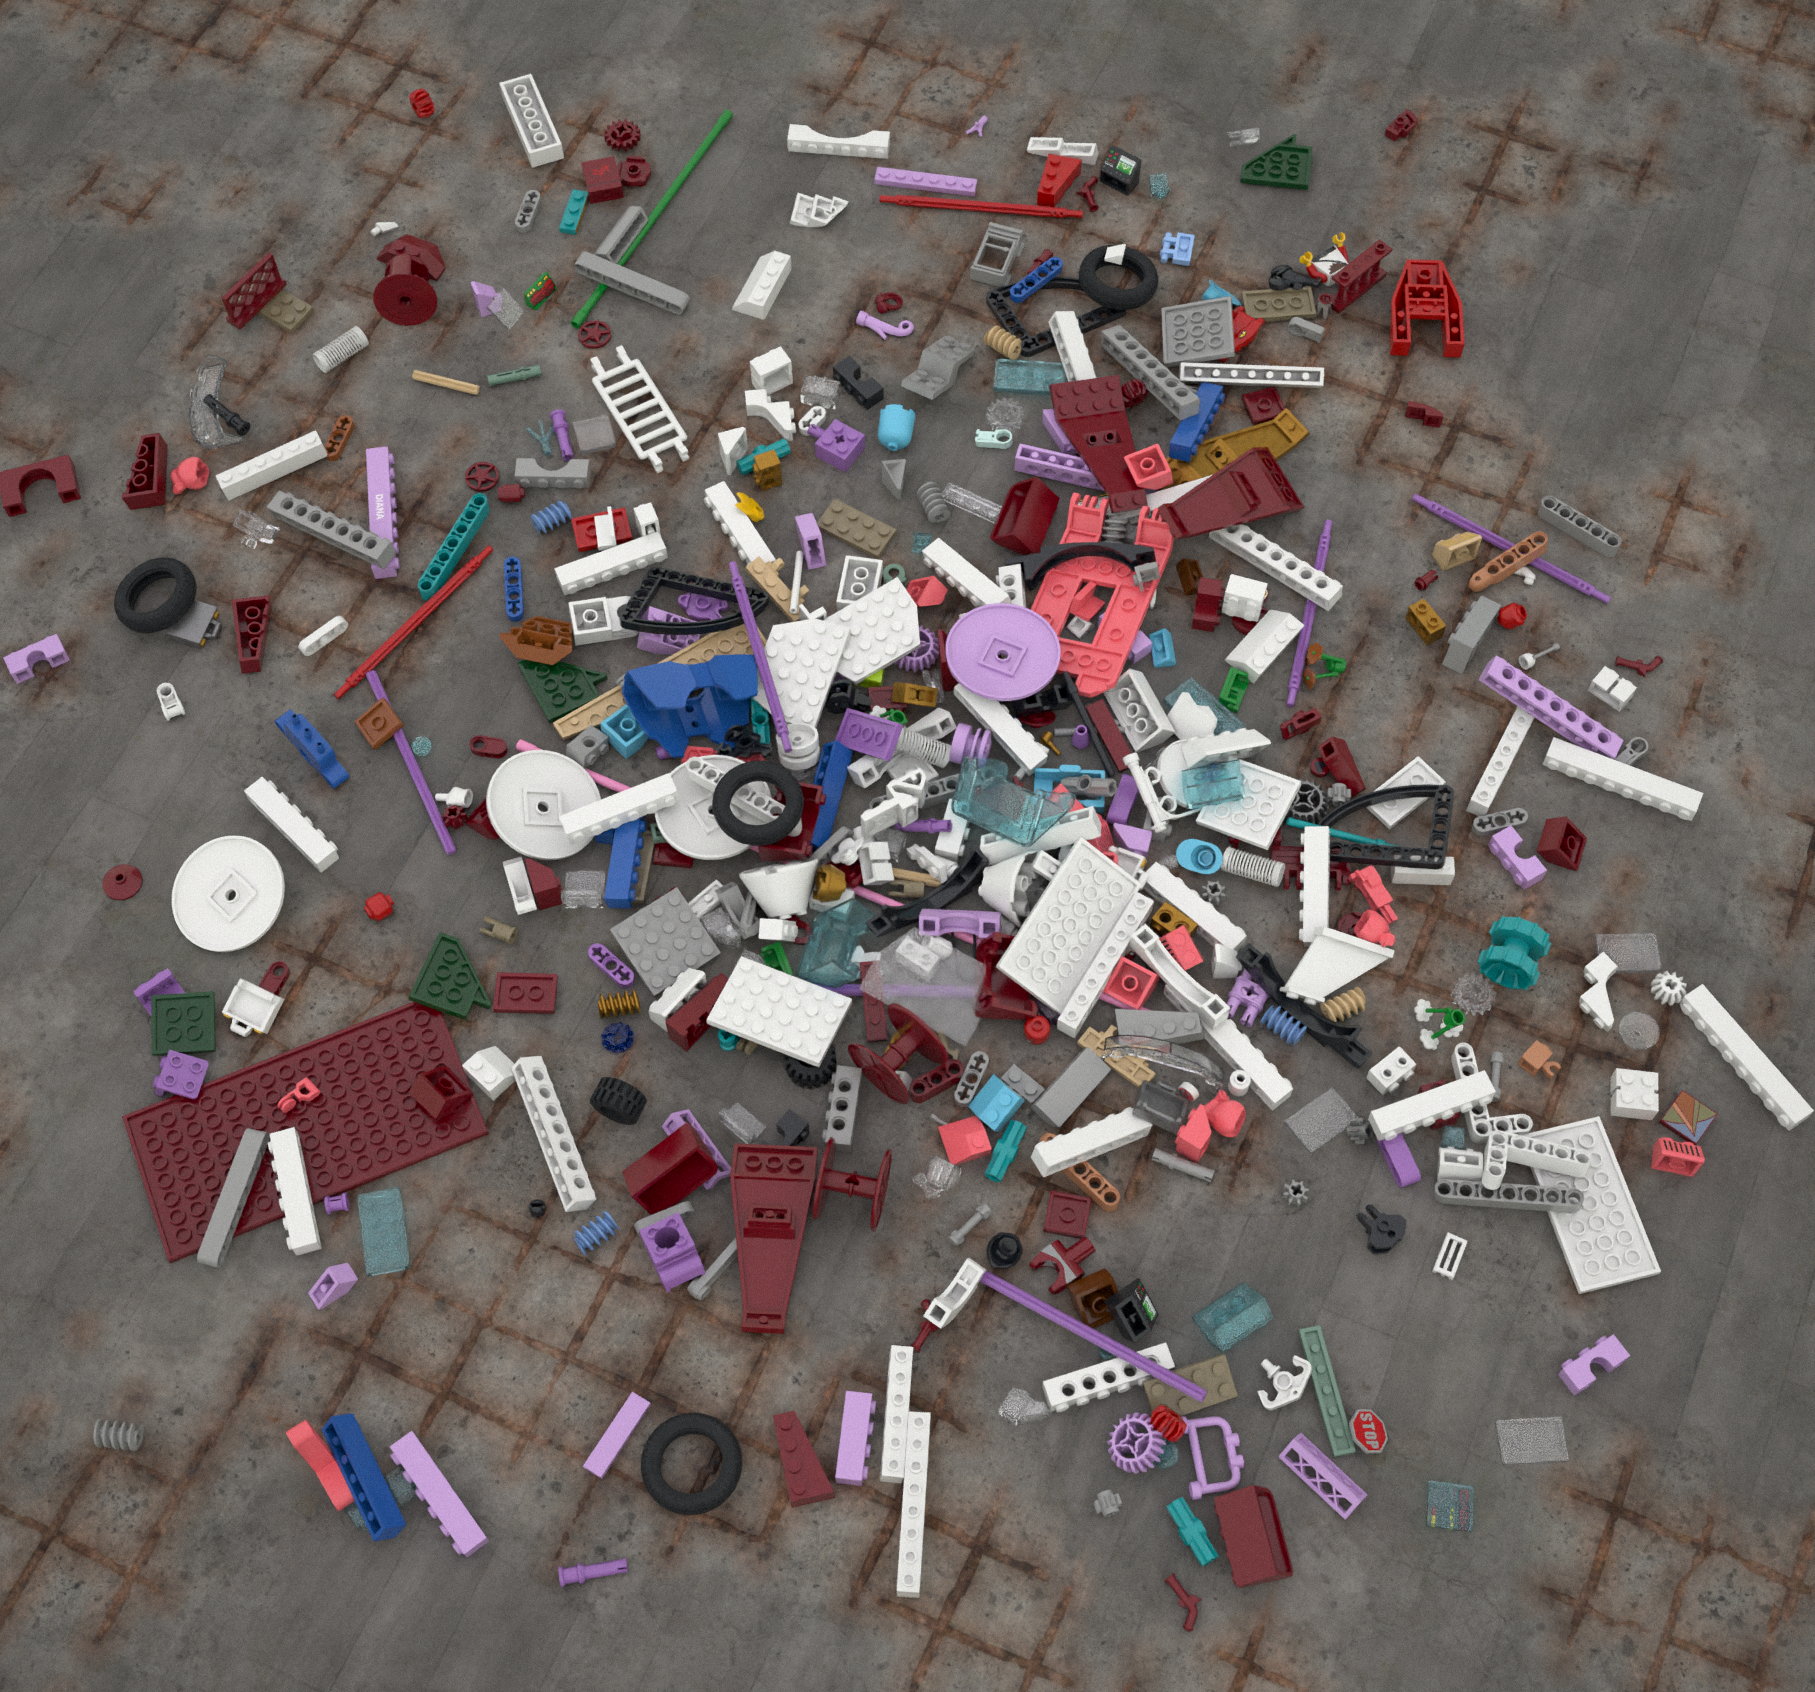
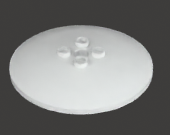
M547 750L525 751L507 759L492 776L486 795L488 816L500 838L517 852L539 860H559L578 853L594 837L591 836L579 843L570 845L559 817L601 800L600 793L592 777L581 765L571 758ZM539 804L545 805L546 808H547V811H546V812H541V811L538 809V805H539Z
M724 755L699 757L726 773L737 765L745 763L737 758ZM686 762L676 767L670 773L680 802L657 810L655 818L659 831L673 848L693 858L719 860L738 855L751 847V845L733 840L722 831L714 815L709 813L713 809L712 800L714 793L689 779ZM756 781L747 784L771 798L766 782ZM730 803L732 813L740 821L750 825L767 824Z
M244 836L220 837L200 846L184 862L174 882L172 910L179 929L192 943L214 952L236 951L253 944L271 928L281 910L285 892V882L281 866L267 847L256 840ZM235 891L236 897L229 901V894Z

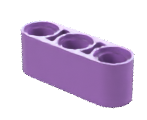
M1122 775L1106 821L1108 823L1127 824L1139 793L1133 776Z
M1402 1133L1397 1134L1395 1138L1388 1141L1385 1139L1378 1141L1377 1139L1391 1173L1400 1188L1421 1181L1420 1172Z

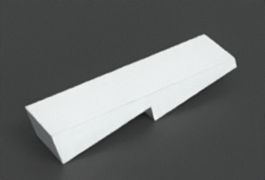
M1031 137L1027 147L1028 153L1042 156L1054 154L1081 159L1082 163L1095 165L1098 157L1096 143H1064L1063 138Z

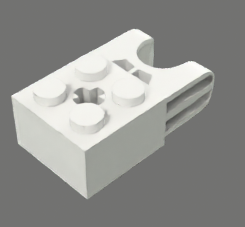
M622 596L608 599L602 597L569 602L575 646L636 636L639 631L624 629L620 626L619 615L631 597Z

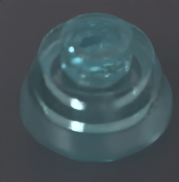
M1163 1438L1162 1440L1166 1443V1445L1161 1447L1164 1450V1454H1159L1160 1462L1154 1461L1153 1464L1159 1468H1168L1176 1464L1179 1453L1175 1442Z

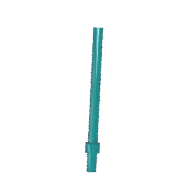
M1290 817L1286 821V825L1301 829L1321 826ZM1329 828L1330 836L1354 843L1397 846L1385 843V840L1376 838L1374 840Z

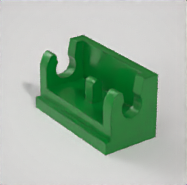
M1234 667L1230 668L1220 693L1217 707L1235 713L1238 712L1249 684V680L1246 679L1248 678L1246 672L1234 669Z
M780 941L761 949L760 957L763 965L793 976Z

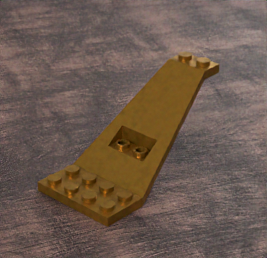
M1285 408L1271 421L1204 440L1202 445L1198 446L1196 456L1193 455L1190 462L1169 458L1168 456L1166 461L1172 472L1173 484L1162 489L1213 475L1253 447H1268L1277 461L1297 447L1310 433ZM1222 453V456L1217 458V455Z

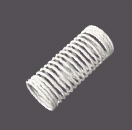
M355 326L335 339V341L333 340L327 346L313 353V358L318 367L324 373H327L333 367L338 366L340 362L342 363L345 359L350 358L353 354L363 349V347L368 346L369 342L363 331Z
M902 728L894 751L908 756L911 755V757L918 760L920 759L921 761L923 760L924 762L926 761L927 763L936 764V766L944 768L949 762L951 745Z
M1228 847L1223 855L1221 870L1278 887L1284 875L1285 864L1279 861L1276 863V860H1269V858L1266 859L1262 856L1259 857V855L1256 856L1252 853L1249 854V852L1246 853L1245 851Z

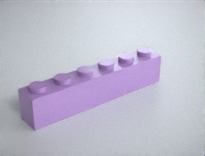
M413 1431L390 1446L393 1451L390 1455L397 1466L402 1464L405 1468L402 1474L409 1484L414 1481L418 1487L414 1491L421 1501L427 1500L430 1505L427 1510L434 1519L438 1517L443 1524L439 1527L446 1537L452 1536L455 1541L452 1546L458 1555L463 1553L468 1558L489 1542Z

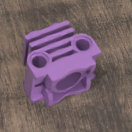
M679 1212L639 1230L649 1258L667 1293L671 1291V1288L698 1275H706L695 1244Z

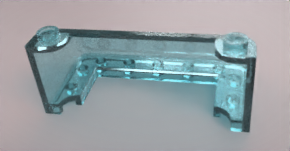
M964 756L951 802L952 812L1018 846L1031 847L1073 808L1076 795L1065 791L1061 793L1047 792L1042 789H1036L1035 793L1006 780L1008 766L1005 762L998 759Z

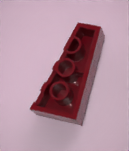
M160 433L141 436L136 452L137 458L131 467V477L127 479V489L122 494V499L130 510L165 504L168 445Z
M270 595L232 599L242 674L261 672L272 611Z
M722 973L717 977H713L707 986L665 1022L669 1038L686 1052L712 1026L707 1024V1018L729 979Z
M795 1411L773 1415L791 1507L835 1498L834 1491Z

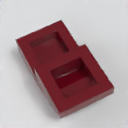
M1408 401L1405 411L1406 418L1422 419L1423 426L1439 428L1444 415L1433 407L1413 401Z

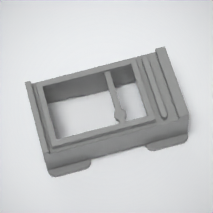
M990 222L973 265L970 268V279L997 287L1008 285L1011 280L1009 272L1016 257H1020L1024 248V243L1022 242L1023 230ZM993 238L1012 243L1011 249H1008V247L989 244V242ZM987 247L1009 252L1002 270L980 265Z

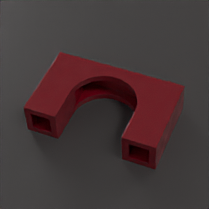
M70 455L59 456L0 472L1 498L8 516L12 517L27 513L24 499L25 491L29 485L41 479H50L56 482L57 491L63 503L81 499L75 465Z

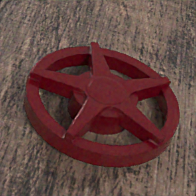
M600 320L589 321L581 325L578 332L579 341L587 348H601L611 339L610 327ZM599 325L605 327L607 330H600ZM584 330L588 335L582 339L581 334ZM608 334L607 338L600 343L602 335ZM590 340L598 344H588L586 341Z
M478 462L467 469L465 481L470 489L484 492L496 486L499 481V473L493 464ZM487 466L488 468L484 470L480 469L479 467ZM476 468L477 471L475 472V474L469 475L470 472ZM492 470L496 473L495 479L489 476ZM475 479L478 486H473L468 480ZM488 481L493 482L486 487H481L482 484H486Z

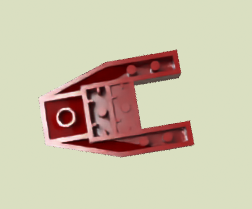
M1407 259L1391 300L1390 355L1408 356L1411 345L1410 319L1441 320L1443 357L1461 358L1465 345L1462 301L1442 260Z

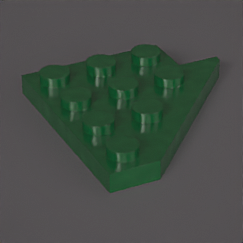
M1293 134L1243 164L1240 183L1308 190L1312 147L1296 145L1297 134Z
M522 660L517 663L549 724L599 697L600 695L595 685L608 680L606 673L559 661L554 665L530 660Z
M439 932L409 994V1000L466 1020L473 1004L490 1009L491 1003L459 939Z

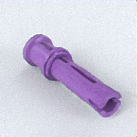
M561 409L554 410L550 413V419L554 424L553 431L558 436L563 460L570 461L574 459V454L568 436L569 425L565 421L566 413Z
M626 1558L585 1566L581 1563L567 1568L559 1566L560 1585L565 1587V1584L575 1582L583 1584L586 1582V1579L628 1573Z

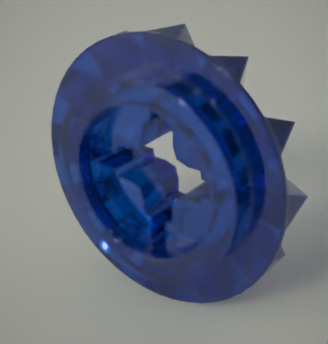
M621 1021L615 1024L611 1023L610 1026L605 1027L603 1034H601L603 1046L612 1053L625 1052L632 1046L634 1041L632 1029ZM618 1031H620L622 1038H619L617 1043H615L614 1037L611 1036H616Z

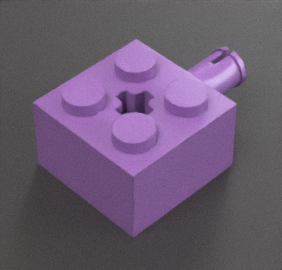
M836 419L826 430L813 423L807 430V434L818 439L815 443L816 457L844 472L850 468L865 449V435Z

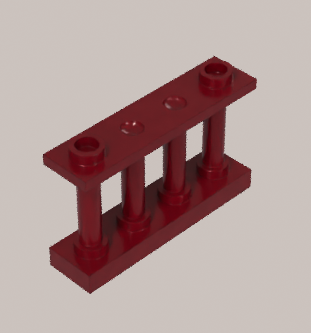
M1379 239L1332 276V280L1339 284L1338 291L1332 295L1331 308L1335 312L1340 314L1386 277L1387 272L1380 267V263L1384 257L1392 252L1393 249Z

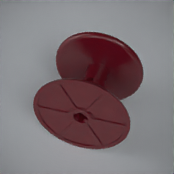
M891 1003L887 1008V1013L891 1023L901 1037L894 1044H889L890 1048L881 1057L867 1047L857 1043L850 1044L848 1052L856 1067L862 1068V1074L870 1083L893 1101L907 1104L910 1099L908 1090L895 1071L903 1063L907 1064L909 1062L908 1058L915 1051L937 1064L947 1063L949 1056L941 1040L924 1021L907 1008Z
M830 1137L819 1170L813 1205V1219L817 1220L821 1216L829 1190L848 1194L849 1197L855 1195L873 1199L870 1228L872 1232H875L879 1224L887 1192L892 1162V1149H888L885 1152L877 1179L858 1175L857 1171L848 1173L834 1170L836 1141L833 1137Z

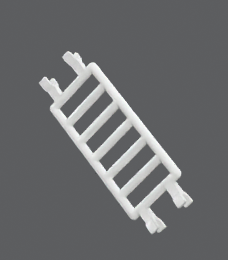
M622 345L617 347L616 351L618 353L617 357L623 365L607 372L604 371L597 356L591 358L592 369L597 374V376L592 378V382L638 457L642 460L649 458L657 473L664 471L661 466L663 463L657 456V453L672 446L676 448L683 462L689 460L688 450L682 443L687 440V435L640 360L634 359L631 361ZM634 367L639 372L606 388L601 384L602 381ZM642 379L647 384V386L613 401L608 395ZM649 392H652L655 397L622 413H619L616 408ZM658 404L663 410L629 426L624 421V419ZM667 417L670 424L635 439L632 434L633 431ZM674 429L679 435L646 451H643L640 447V444Z

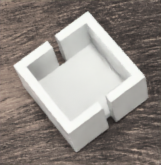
M781 346L750 361L752 384L756 390L766 389L767 396L793 383L792 363Z
M1231 574L1221 613L1244 618L1247 621L1258 622L1268 583Z
M1616 1068L1611 1076V1116L1653 1120L1659 1111L1658 1094H1656L1658 1091V1073Z

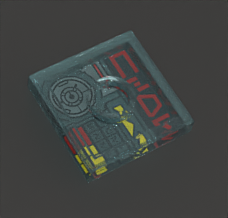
M1428 1481L1426 1527L1472 1532L1474 1486Z

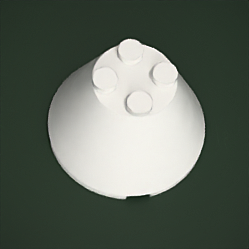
M1030 850L995 865L986 866L983 871L982 885H980L978 890L979 896L983 897L985 903L996 911L1001 912L1004 917L1020 928L1030 914L1026 889L1040 875L1030 869L1038 850Z
M810 858L802 861H791L787 865H780L778 863L743 871L739 873V876L768 919L791 918V915L807 914L806 909L818 860L817 858Z

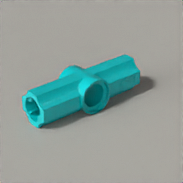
M781 439L768 446L759 445L751 454L737 460L736 465L741 475H746L753 471L752 464H754V456L773 449L778 459L790 454L791 449L786 439Z
M751 698L753 732L761 735L760 743L767 745L771 743L768 711Z
M1010 1120L1002 1139L998 1140L992 1154L993 1157L985 1171V1176L989 1180L1001 1183L1009 1165L1013 1163L1019 1150L1018 1146L1027 1129L1021 1122Z
M1178 1498L1166 1506L1167 1511L1178 1527L1177 1530L1182 1541L1191 1548L1199 1564L1203 1567L1218 1558L1219 1555L1206 1536L1205 1527L1199 1518H1195L1184 1498Z

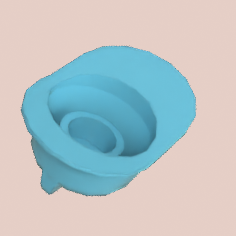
M1209 279L1210 285L1202 296L1203 300L1231 296L1232 304L1241 306L1240 301Z
M1188 839L1179 844L1176 850L1178 863L1191 871L1212 874L1220 869L1222 865V852L1212 843Z

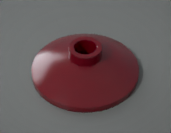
M1050 711L1021 716L1018 719L1032 728H1041L1042 726L1052 724L1056 719V715Z
M122 864L113 867L106 873L102 886L106 895L111 899L126 900L138 893L143 879L136 867Z

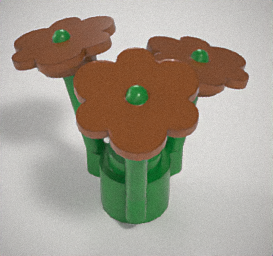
M1317 642L1314 645L1311 644L1307 650L1306 666L1315 664L1317 660L1327 661L1326 668L1330 672L1315 675L1307 667L1303 671V677L1308 689L1313 688L1316 679L1330 676L1337 677L1338 673H1343L1346 668L1344 658L1323 654V647Z

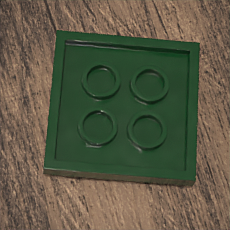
M214 991L151 995L152 1056L168 1055L169 1050L183 1054L216 1052Z

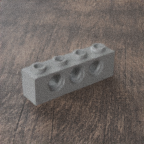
M837 1065V1071L832 1073L831 1084H834V1090L829 1092L828 1103L831 1104V1110L826 1111L825 1122L828 1123V1129L823 1130L822 1142H825L827 1145L829 1138L833 1137L836 1141V1151L851 1152L862 1082V1068ZM842 1087L850 1088L847 1092H842L840 1089ZM839 1106L847 1107L845 1111L837 1110ZM836 1125L844 1126L842 1130L834 1129Z

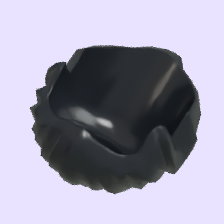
M999 1232L993 1236L988 1242L986 1250L990 1266L1002 1269L1015 1266L1023 1254L1019 1237L1007 1232Z

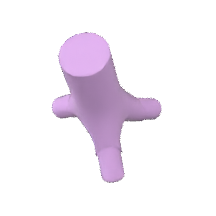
M983 116L978 122H975V125L966 131V134L977 130L979 137H982V128L988 121L987 116Z

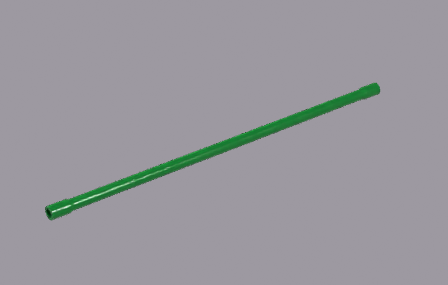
M724 110L715 126L648 216L649 220L617 263L618 265L624 266L716 137L733 117L731 111ZM600 283L581 310L577 312L570 322L574 328H580L589 312L608 288L607 285Z

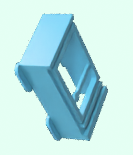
M1061 765L1059 769L1035 768L1034 807L1052 792L1053 782H1061L1065 777H1081L1082 775H1088L1091 778H1105V770H1081V767L1078 765ZM1097 796L1096 800H1078L1085 808L1093 806L1096 812L1103 814L1105 796Z

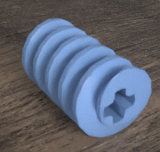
M557 501L556 506L551 504L550 509L545 507L543 512L537 511V516L531 514V521L539 534L540 530L546 534V527H549L551 530H553V524L560 527L559 521L561 520L565 524V517L571 520L572 514L564 501L563 503Z
M1272 1005L1262 1017L1261 1024L1268 1023L1267 1028L1269 1030L1274 1028L1273 1033L1276 1035L1281 1032L1280 1038H1287L1286 1043L1291 1044L1294 1042L1293 1046H1295L1303 1037L1307 1026L1305 1025L1300 1029L1301 1021L1293 1023V1015L1287 1019L1288 1011L1280 1013L1281 1006L1274 1009V1005Z
M606 1211L602 1212L603 1219L599 1216L595 1217L596 1224L590 1220L588 1222L589 1228L584 1225L581 1226L582 1233L577 1230L574 1231L575 1238L573 1240L585 1256L587 1255V1247L593 1251V1243L601 1246L600 1238L608 1241L607 1233L615 1236L614 1229L619 1230L613 1218Z

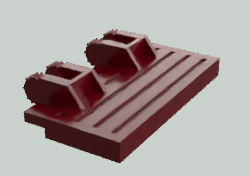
M1271 846V859L1273 861L1276 860V863L1279 861L1285 864L1283 887L1286 890L1290 887L1289 877H1295L1296 890H1301L1300 871H1304V864H1301V852H1304V847ZM1335 848L1331 850V853L1337 855L1341 853V850ZM1330 861L1329 878H1335V890L1341 891V879L1343 885H1351L1352 883L1348 880L1351 874V863Z

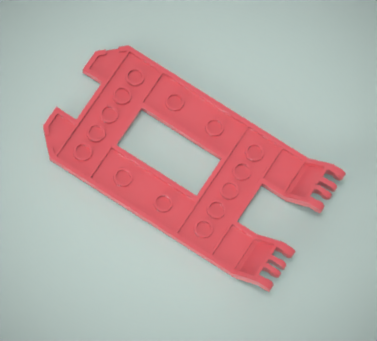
M1074 492L1070 499L1067 527L1059 544L1101 542L1109 499L1103 498L1099 509H1097L1095 506L1098 503V498L1096 496L1091 498L1090 495H1085L1081 506L1078 505L1081 495ZM1143 505L1139 514L1134 545L1154 548L1161 578L1173 549L1174 537L1170 533L1168 524L1159 515V509L1155 508L1152 518L1149 519L1147 516L1150 513V508ZM1101 556L1074 558L1057 565L1046 573L1030 610L1042 616L1054 629L1059 639L1061 651L1056 674L1061 675L1063 672L1068 671L1070 677L1077 678L1075 684L1078 687V694L1080 696L1092 698L1116 687L1160 579L1144 582V591L1140 592L1139 585L1135 586L1132 575H1136L1135 572L1114 559ZM1092 581L1099 586L1115 589L1092 644L1060 638L1070 614L1069 610L1073 598L1079 593L1083 582L1089 583Z

